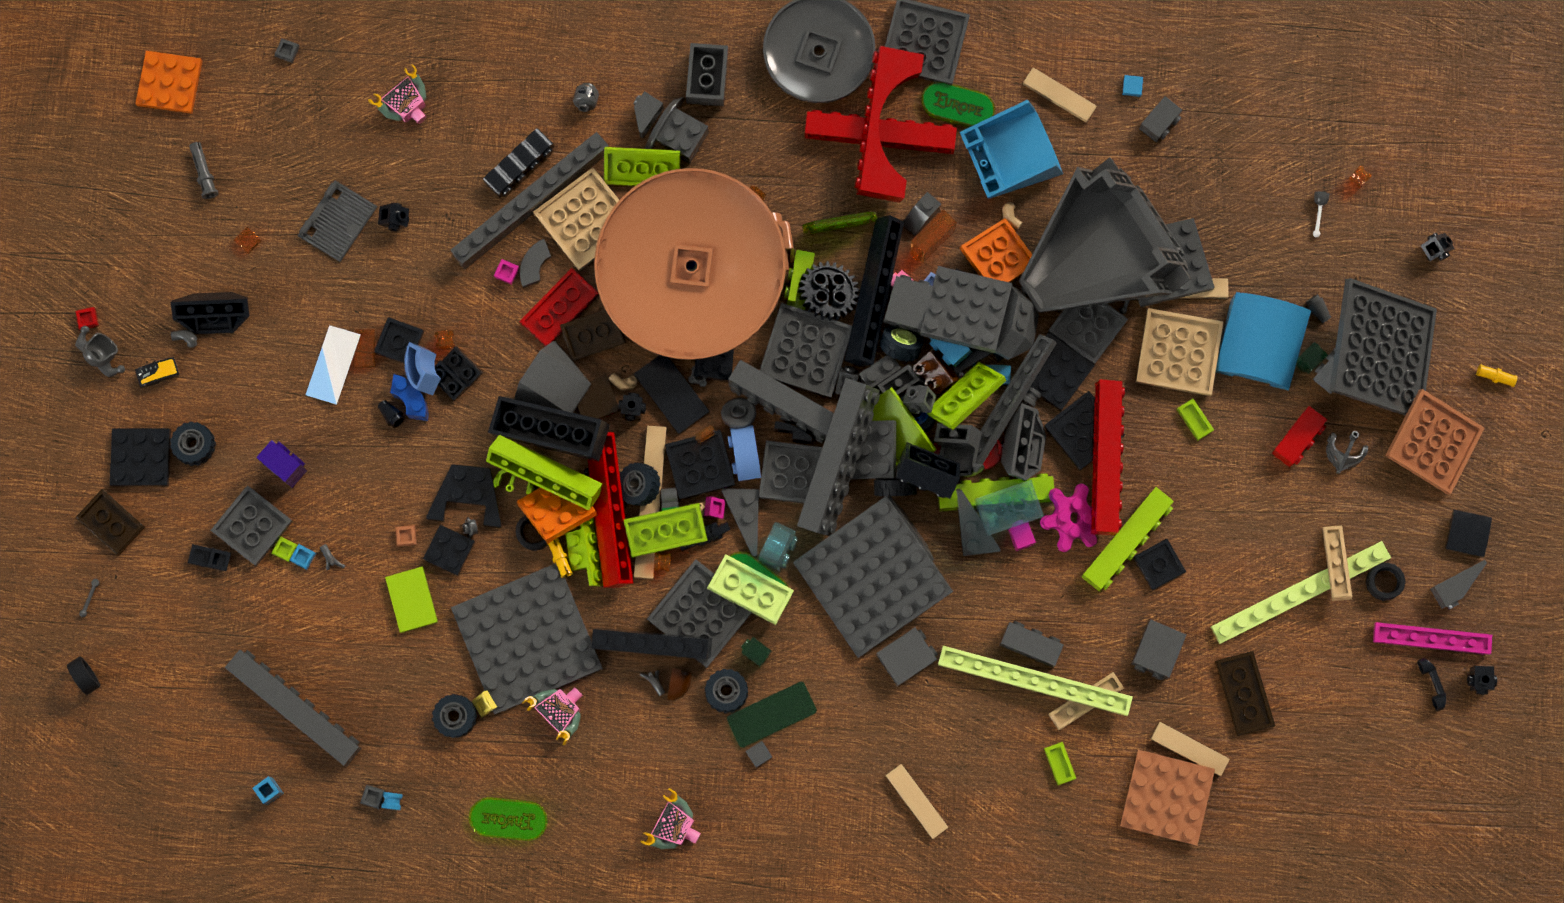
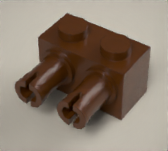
M935 350L930 351L913 367L914 371H917L916 374L926 380L925 386H928L936 395L944 394L960 379L951 366H948L941 358L942 354L939 350L937 352Z

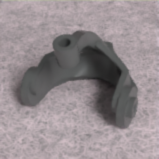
M1353 431L1350 434V442L1345 454L1334 445L1337 435L1332 432L1328 436L1326 454L1338 474L1343 470L1351 469L1358 465L1368 453V446L1363 445L1358 456L1349 455L1354 441L1359 437L1357 431Z

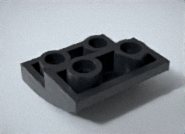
M454 347L443 360L435 365V371L441 378L438 385L453 401L458 399L483 374L458 347Z
M1453 509L1445 548L1484 557L1492 517Z

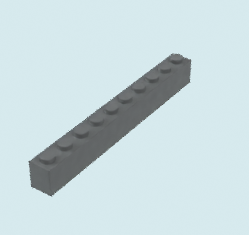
M595 132L453 247L450 251L454 258L464 269L468 268L532 216L533 211L604 157V148L609 147V145Z

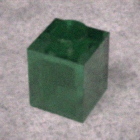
M1314 342L1298 357L1297 367L1302 372L1310 374L1328 354Z
M754 637L751 640L747 639L741 646L743 649L741 654L759 668H761L772 653L769 648Z

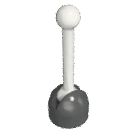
M1316 191L1314 193V201L1318 205L1315 231H1313L1314 237L1320 236L1319 226L1322 206L1328 203L1330 196L1327 192Z

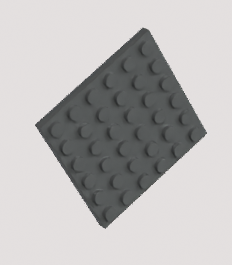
M1351 278L1345 279L1330 391L1406 416L1420 389L1426 391L1437 309Z
M888 496L882 498L793 562L858 658L954 592Z
M556 563L451 607L483 688L489 692L497 706L493 710L494 715L522 704L529 696L532 697L550 689H558L603 670L595 649H591V639L565 577L561 578Z

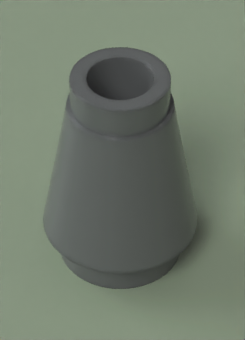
M1318 294L1305 302L1306 308L1311 310V313L1322 323L1331 318L1323 298Z

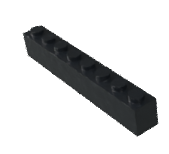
M891 215L878 217L875 220L845 361L858 367L874 364L904 226V221Z

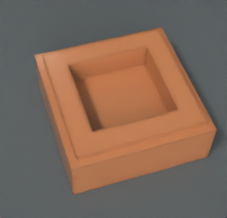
M415 525L395 527L397 547L417 545Z

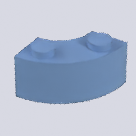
M409 342L405 354L407 379L415 389L433 395L441 379L435 371V358L437 354Z
M753 425L739 429L730 428L731 436H728L729 448L733 447L735 463H732L733 474L738 475V481L761 478Z

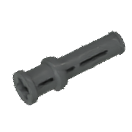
M194 142L189 145L198 173L197 182L203 192L201 196L203 199H211L219 194L213 183L214 176L208 170L201 143Z

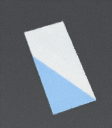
M329 325L306 392L307 396L337 405L361 334Z

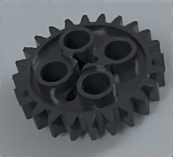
M829 261L824 266L819 262L817 266L812 264L810 269L807 268L798 284L800 286L798 293L802 294L799 300H805L802 306H809L807 312L809 313L813 310L815 311L814 317L821 314V320L827 316L829 321H831L833 316L836 320H839L840 315L845 318L847 313L850 314L857 304L856 302L859 297L857 294L860 289L855 288L858 282H852L855 276H848L850 270L848 269L844 272L843 265L837 268L836 262L830 266ZM815 280L821 281L822 284L817 283ZM817 297L822 298L823 301H819ZM835 298L841 299L842 302H838Z

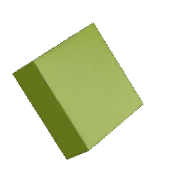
M280 536L272 554L290 563L289 560L298 545Z

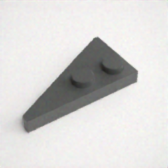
M722 489V494L753 557H757L759 489Z
M956 489L963 556L1000 552L998 544L963 491Z

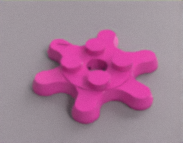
M1082 483L1076 485L1071 497L1064 496L1062 491L1057 488L1051 489L1049 499L1053 502L1055 510L1053 514L1043 516L1040 520V525L1043 529L1049 530L1054 528L1059 532L1060 538L1057 547L1061 552L1069 551L1073 540L1076 538L1081 539L1087 547H1093L1097 543L1096 535L1091 534L1092 507L1088 505L1086 499L1089 489ZM1073 512L1077 513L1076 523H1073L1070 519Z

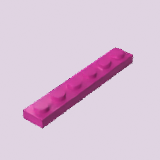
M1374 623V643L1490 655L1492 650V635Z

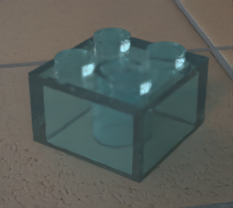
M775 522L760 552L759 562L779 572L782 567L786 568L790 559L788 553L790 550L794 551L798 542L796 531Z

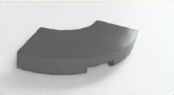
M544 239L535 243L522 260L520 279L523 288L541 281L539 275L541 267L546 260L551 258Z

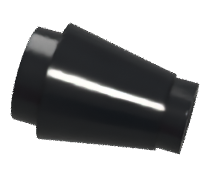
M387 400L379 403L378 409L388 426L396 428L405 420L403 412L387 402Z

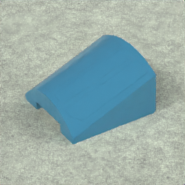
M1025 100L960 132L988 199L1063 175L1044 126L1029 100Z
M1236 292L1230 301L1218 353L1216 373L1232 377L1235 375L1267 383L1272 387L1289 390L1311 310L1266 296Z

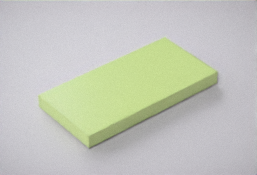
M726 554L707 587L708 590L774 625L777 624L794 592L793 589Z

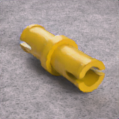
M1480 364L1476 372L1477 376L1491 379L1494 383L1500 382L1514 387L1517 382V375L1503 372L1500 368L1493 369Z
M557 538L555 542L552 541L548 545L553 555L552 560L556 563L561 578H566L565 575L569 577L573 572L567 561L568 556L564 553L559 542L560 540Z

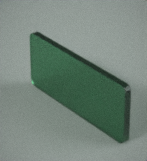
M798 682L729 715L727 721L738 745L744 748L815 714L817 709L804 682Z

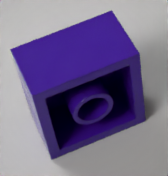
M271 440L256 458L293 488L307 472L303 467L305 463L294 453L290 456L291 452L279 441L275 443Z

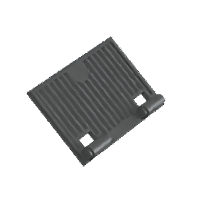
M335 180L324 193V197L310 218L305 221L299 230L298 237L341 262L378 206ZM336 189L342 192L338 199L332 197ZM311 226L317 229L312 237L307 234Z

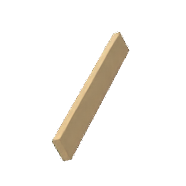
M647 426L644 464L654 467V470L658 472L661 486L659 494L656 496L657 498L651 504L640 506L639 516L660 511L667 427ZM656 552L636 557L634 578L654 579Z

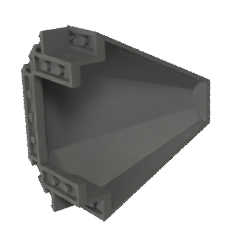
M1109 157L1093 171L1081 167L1076 168L1019 282L1022 285L1021 290L1026 296H1029L1037 312H1049L1173 294L1174 291L1191 280V277L1187 273V263L1182 258L1184 256L1182 248L1144 191L1138 185L1135 186L1123 169H1118L1114 160Z

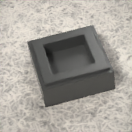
M281 38L274 55L277 58L293 63L300 46Z
M763 741L746 750L747 755L756 768L772 758Z
M366 784L360 803L380 810L384 798L383 792L386 791Z

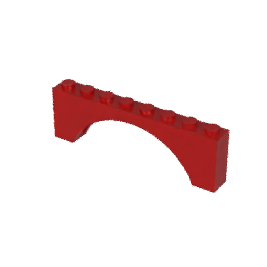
M880 46L873 53L872 63L875 64L869 78L872 81V85L868 88L867 92L869 105H866L864 116H867V121L863 124L862 134L865 135L864 141H861L859 148L862 156L857 163L859 177H856L854 188H857L856 195L900 203L905 197L907 180L892 167L885 156L879 136V119L883 104L888 95L901 84L918 78L922 73L923 54Z

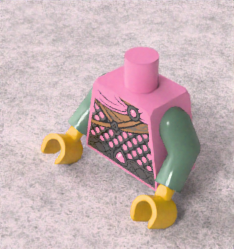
M411 64L413 72L408 73L407 69L404 68L405 73L411 76V78L406 77L382 98L378 94H373L377 97L375 103L371 99H368V101L372 105H377V109L388 119L408 122L413 118L420 124L426 119L425 114L421 111L426 107L424 103L427 98L426 90L420 76L416 74V67Z
M575 687L567 695L561 689H550L532 697H527L522 704L528 702L531 705L527 708V711L534 707L559 732L556 740L562 737L565 739L563 745H566L569 738L578 729L581 715L579 713L580 709L575 703L583 695Z
M669 788L671 796L666 797L663 795L668 803L652 833H643L648 836L646 842L640 841L642 844L651 845L659 849H674L678 845L682 846L685 839L696 844L701 834L691 828L694 823L692 819L693 812L687 802Z

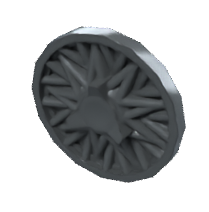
M735 398L727 401L721 410L723 422L729 427L736 429L751 425L757 416L755 405L744 398Z

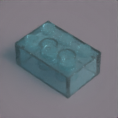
M1032 480L974 500L987 536L1044 517Z

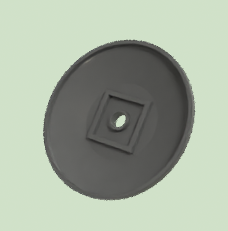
M793 0L775 14L764 36V61L770 76L783 91L802 101L828 103L842 99L853 93L863 84L873 66L872 57L875 51V38L872 28L865 16L855 6L845 0ZM821 47L825 52L823 55L818 56L814 53V50Z

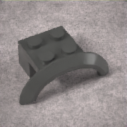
M684 97L674 99L667 106L652 130L645 149H653L657 141L671 150L680 151V159L690 164L707 137L709 129L707 125L677 109L679 106L681 107L685 100Z
M938 423L934 442L941 446L939 455L961 463L960 477L975 476L982 472L984 465L976 463L982 432L973 425L959 424L952 430L942 423Z

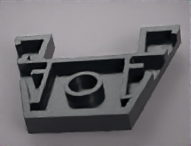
M452 464L426 519L444 522L447 502L486 506L483 525L501 528L502 524L491 469Z

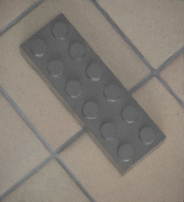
M740 360L728 379L729 387L734 394L738 396L742 394L748 397L747 400L754 405H762L767 413L771 415L775 413L781 416L780 419L783 422L793 423L806 433L814 435L813 438L820 443L825 442L834 415L833 412L744 361Z

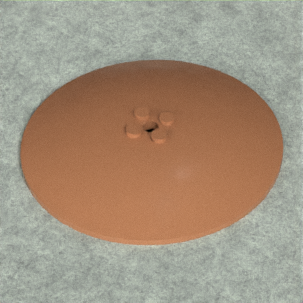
M698 168L676 169L654 175L642 181L627 192L613 207L602 226L597 240L594 262L595 279L601 301L608 315L616 326L633 342L653 353L669 358L685 360L705 359L726 353L740 346L757 333L766 323L779 301L784 286L786 252L780 228L772 212L763 200L748 186L726 174ZM690 261H695L697 263L696 270H687V264Z

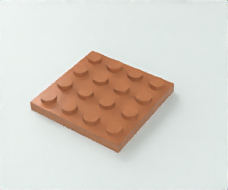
M1420 389L1385 456L1444 493L1451 494L1484 427L1425 390Z
M1138 750L1120 827L1198 846L1215 769Z

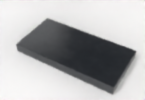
M659 355L634 373V376L679 435L710 413L669 357Z

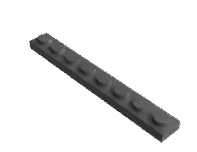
M1039 334L980 430L982 433L976 460L977 464L985 462L1057 344L1053 339Z

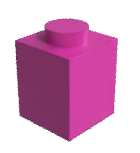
M1022 520L1011 523L1012 527H1009L1008 532L1016 552L1035 545L1036 541L1028 521L1022 522Z

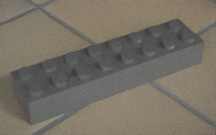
M845 379L797 526L827 536L835 532L838 515L843 510L842 503L844 497L849 492L848 485L850 479L855 474L856 461L861 455L862 443L867 437L868 424L873 419L874 406L880 398V390L854 380Z

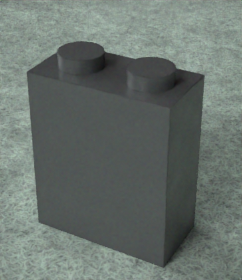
M906 275L896 276L883 323L920 333L933 286L927 281H913L911 277Z
M1150 619L1131 665H1134V669L1139 672L1145 673L1148 671L1153 673L1152 677L1163 681L1164 678H1170L1187 634Z
M916 627L876 653V656L897 687L937 661L935 657L938 655L932 645L928 647L924 641L927 639L921 629L917 630Z

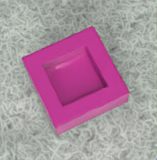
M501 259L494 278L512 285L519 266Z
M712 496L706 497L704 516L723 519L725 500Z

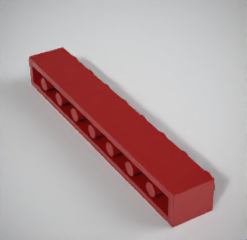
M820 110L807 111L805 139L861 144V141H864L865 135L862 134V128L867 118L860 117L857 114L845 116L838 112L827 114L822 113ZM894 118L879 119V136L882 147L954 154L957 127H953L950 124L938 126L932 122L920 124L913 120L901 122Z
M1100 379L1095 383L1091 534L1114 536L1119 533L1122 527V521L1119 519V512L1122 510L1120 493L1123 488V483L1120 481V474L1123 472L1121 455L1124 450L1123 443H1121V436L1124 433V425L1121 424L1122 417L1124 416L1122 399L1125 395L1122 381Z
M608 432L600 461L588 459L590 478L602 483L599 498L593 504V507L597 513L595 523L603 587L619 588L633 584L628 538L624 525L625 513L614 432Z

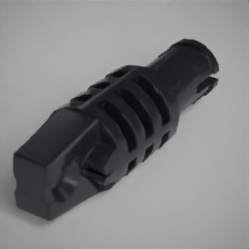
M717 522L705 526L708 541L682 546L680 549L684 552L694 546L702 547L723 538L722 534L729 531L730 527L727 522L717 525Z

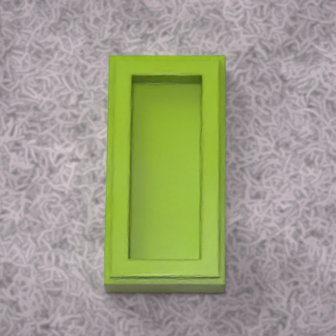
M1194 399L1176 409L1197 441L1214 431Z
M1063 742L1044 748L1057 786L1075 780L1076 776Z

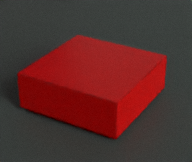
M95 307L75 311L79 330L83 326H88L89 328L99 326Z

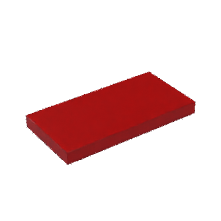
M571 268L519 322L546 347L562 334L560 325L575 320L595 300L599 292Z

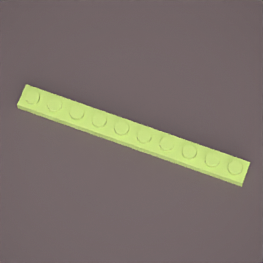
M1382 541L1347 558L1350 579L1391 558ZM1328 568L1211 626L1219 644L1329 590Z
M946 646L942 648L938 663L942 667L1125 716L1129 714L1133 696Z

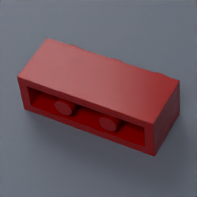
M1308 406L1271 454L1288 467H1291L1293 464L1297 465L1304 457L1301 453L1305 448L1309 450L1315 443L1313 440L1316 434L1320 436L1327 427L1324 425L1327 419Z

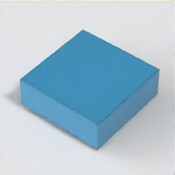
M1125 75L1122 95L1141 97L1143 77Z
M298 544L289 561L307 570L317 553Z

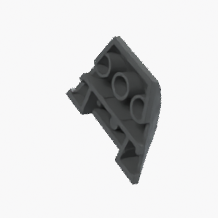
M554 340L539 351L519 381L514 399L573 413L592 384Z

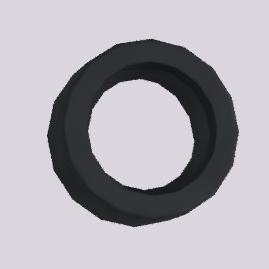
M526 515L520 518L515 531L520 544L526 549L533 551L545 548L548 544L544 539L537 543H531L524 538L523 528L530 521Z
M1381 563L1372 568L1366 579L1367 589L1370 594L1376 599L1383 601L1392 600L1400 595L1404 590L1406 582L1402 570L1391 563ZM1380 571H1390L1395 575L1397 585L1392 592L1383 593L1376 588L1374 580Z
M81 656L67 664L70 675L84 694L88 695L100 687L95 673Z

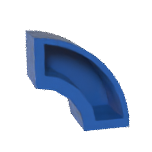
M393 374L390 393L394 398L404 402L406 415L409 419L428 421V406L422 393L415 389L408 379Z

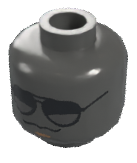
M583 83L577 86L573 97L574 105L582 112L595 109L599 98V91L591 83Z

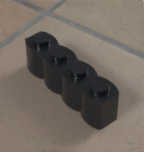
M538 128L535 129L483 178L484 183L499 198L508 196L516 183L520 184L525 180L527 172L537 169L540 165L539 161L544 157L548 158L553 153V143Z

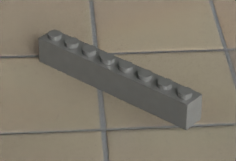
M239 650L225 668L337 761L347 767L362 749L358 746L360 742L352 735L347 737L343 733L345 729L339 724L335 723L333 725L328 721L330 717L323 711L318 713L314 710L315 705L307 698L303 701L299 697L301 693L292 686L290 688L284 685L286 681L278 674L273 676L269 673L271 669L263 662L258 664L254 660L256 656L250 651L246 650L244 652Z

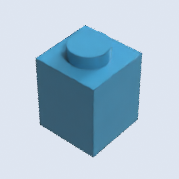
M269 776L252 788L265 805H269L284 794L276 781Z

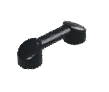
M1425 658L1419 659L1417 664L1420 672L1423 675L1429 673L1437 693L1436 696L1431 698L1433 706L1437 712L1441 711L1446 705V693L1436 668L1429 660Z

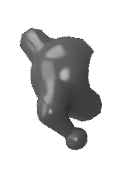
M81 327V333L76 340L75 346L83 352L85 361L89 365L97 367L107 377L124 373L125 367L123 365L112 368L110 364L111 360L118 353L116 344L102 333H96L89 341H86L89 327Z

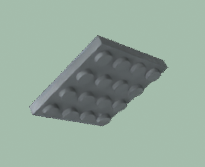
M897 0L885 47L923 54L922 73L918 78L952 85L970 14L913 0Z
M1194 218L1166 224L1184 252L1182 258L1187 263V273L1190 275L1191 280L1174 291L1173 294L1138 299L1140 308L1214 290L1215 287Z
M938 266L920 336L995 353L1012 283Z
M781 303L759 371L780 383L831 399L849 343L852 326L833 319L829 321L827 317L821 320V315L814 317V313H808L805 310Z
M695 559L647 620L664 634L712 638L711 658H695L708 668L752 612L708 590L707 587L715 574Z

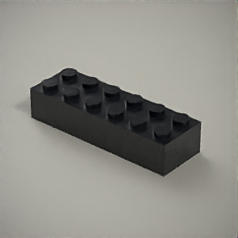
M499 396L488 433L495 437L501 435L514 442L599 462L610 425L601 419Z

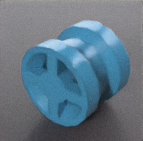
M383 792L384 802L381 808L401 810L400 800L403 794Z

